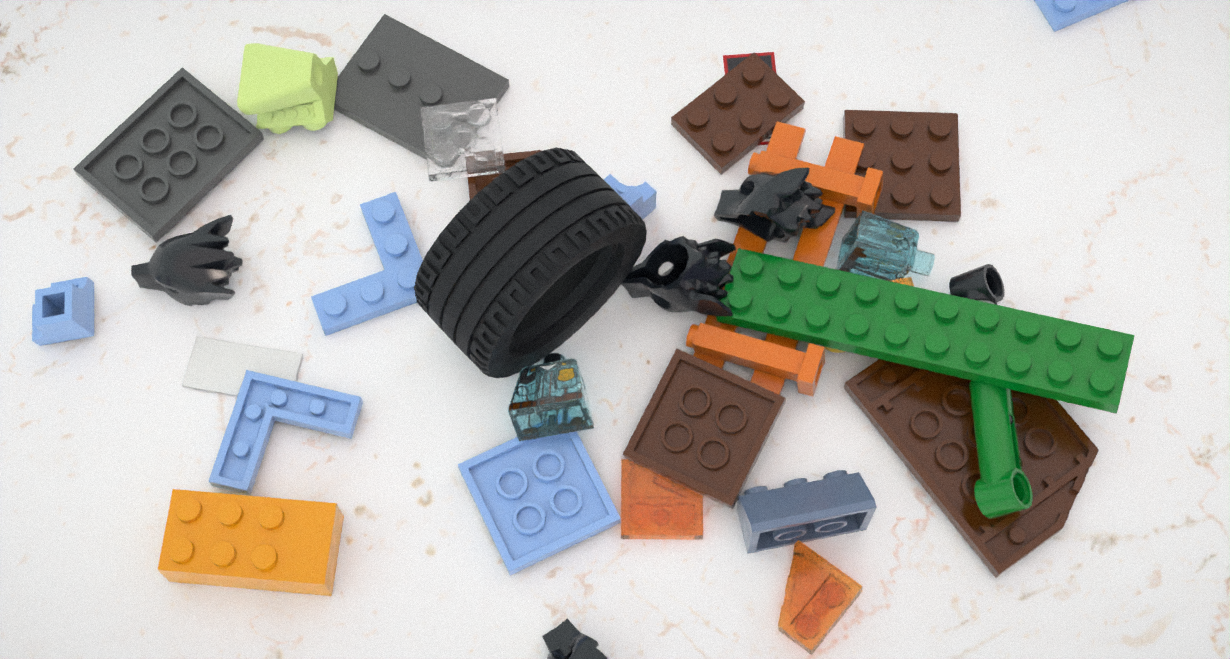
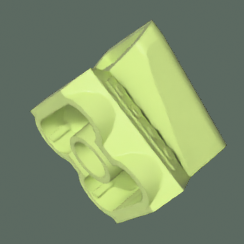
M259 43L246 44L237 98L239 110L246 115L258 114L256 128H268L276 134L285 133L292 126L300 125L310 131L320 130L328 122L333 121L338 78L334 57L319 58L317 54Z

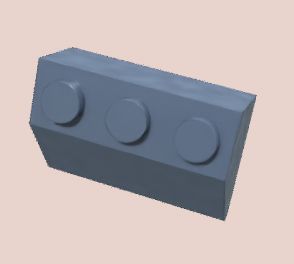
M846 470L827 473L823 476L822 480L808 482L807 478L793 479L783 484L784 487L768 490L767 486L747 489L744 491V495L738 496L736 507L747 554L867 530L877 508L875 499L859 472L847 474Z

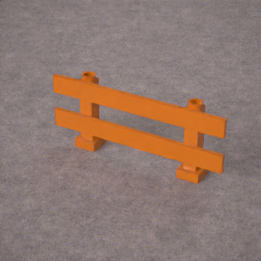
M777 121L767 150H761L760 154L755 152L752 154L748 166V175L766 171L781 173L795 168H810L809 175L805 181L812 183L813 187L823 192L822 196L819 197L823 200L822 204L835 207V213L818 229L803 228L792 260L824 267L845 204L857 207V218L860 217L863 211L874 216L883 189V171L868 167L865 177L855 175L864 150V143L837 136L834 137L825 166L797 160L806 129ZM739 227L733 243L736 250L729 254L728 264L733 265L738 248L764 253L767 241ZM712 315L707 316L705 324L691 325L686 339V347L694 349L693 356L721 369L724 368L726 361L755 369L750 382L781 395L786 379L796 381L798 393L814 397L825 364V347L809 343L806 352L798 351L796 348L799 340L768 333L765 341L736 333L738 326L717 322L716 316Z

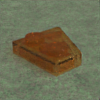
M621 459V539L703 540V496L628 459Z
M798 540L794 544L790 574L787 578L785 598L778 621V630L812 655L863 592V586Z

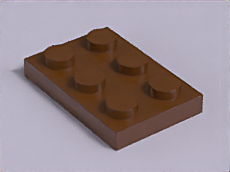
M754 52L672 116L671 125L722 175L773 133L777 121L786 123L804 109L805 101Z

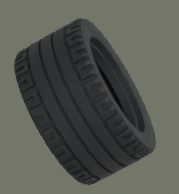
M557 147L543 150L521 160L500 174L479 191L455 215L439 234L424 257L416 276L414 285L415 297L419 306L483 374L496 379L510 377L534 365L553 352L599 311L625 280L640 257L646 242V225L630 205L586 164L575 151Z

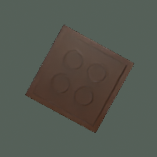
M844 110L843 138L864 143V150L855 175L865 177L868 167L883 171V189L873 219L959 222L961 217L958 113ZM845 204L844 218L858 219L857 207Z
M676 348L623 452V456L638 465L733 509L786 403V399L779 394Z

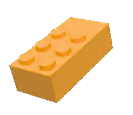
M173 489L158 571L169 582L332 596L344 516L337 503Z

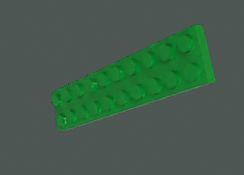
M741 248L737 250L732 271H730V275H733L734 280L732 283L725 285L724 290L728 294L720 300L732 310L733 315L716 316L717 322L1117 414L1135 335Z

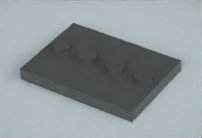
M384 14L339 74L334 110L450 172L510 87L509 79Z
M182 67L77 164L73 170L79 178L157 243L264 140V136L258 128Z

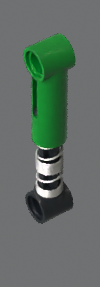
M985 264L956 275L949 282L950 294L997 305V302L1003 300L1005 295L1002 278L997 269L991 264ZM971 381L969 383L980 471V479L976 481L974 486L977 505L982 514L989 519L1028 509L1032 505L1033 493L1029 480L1021 468L1011 389Z

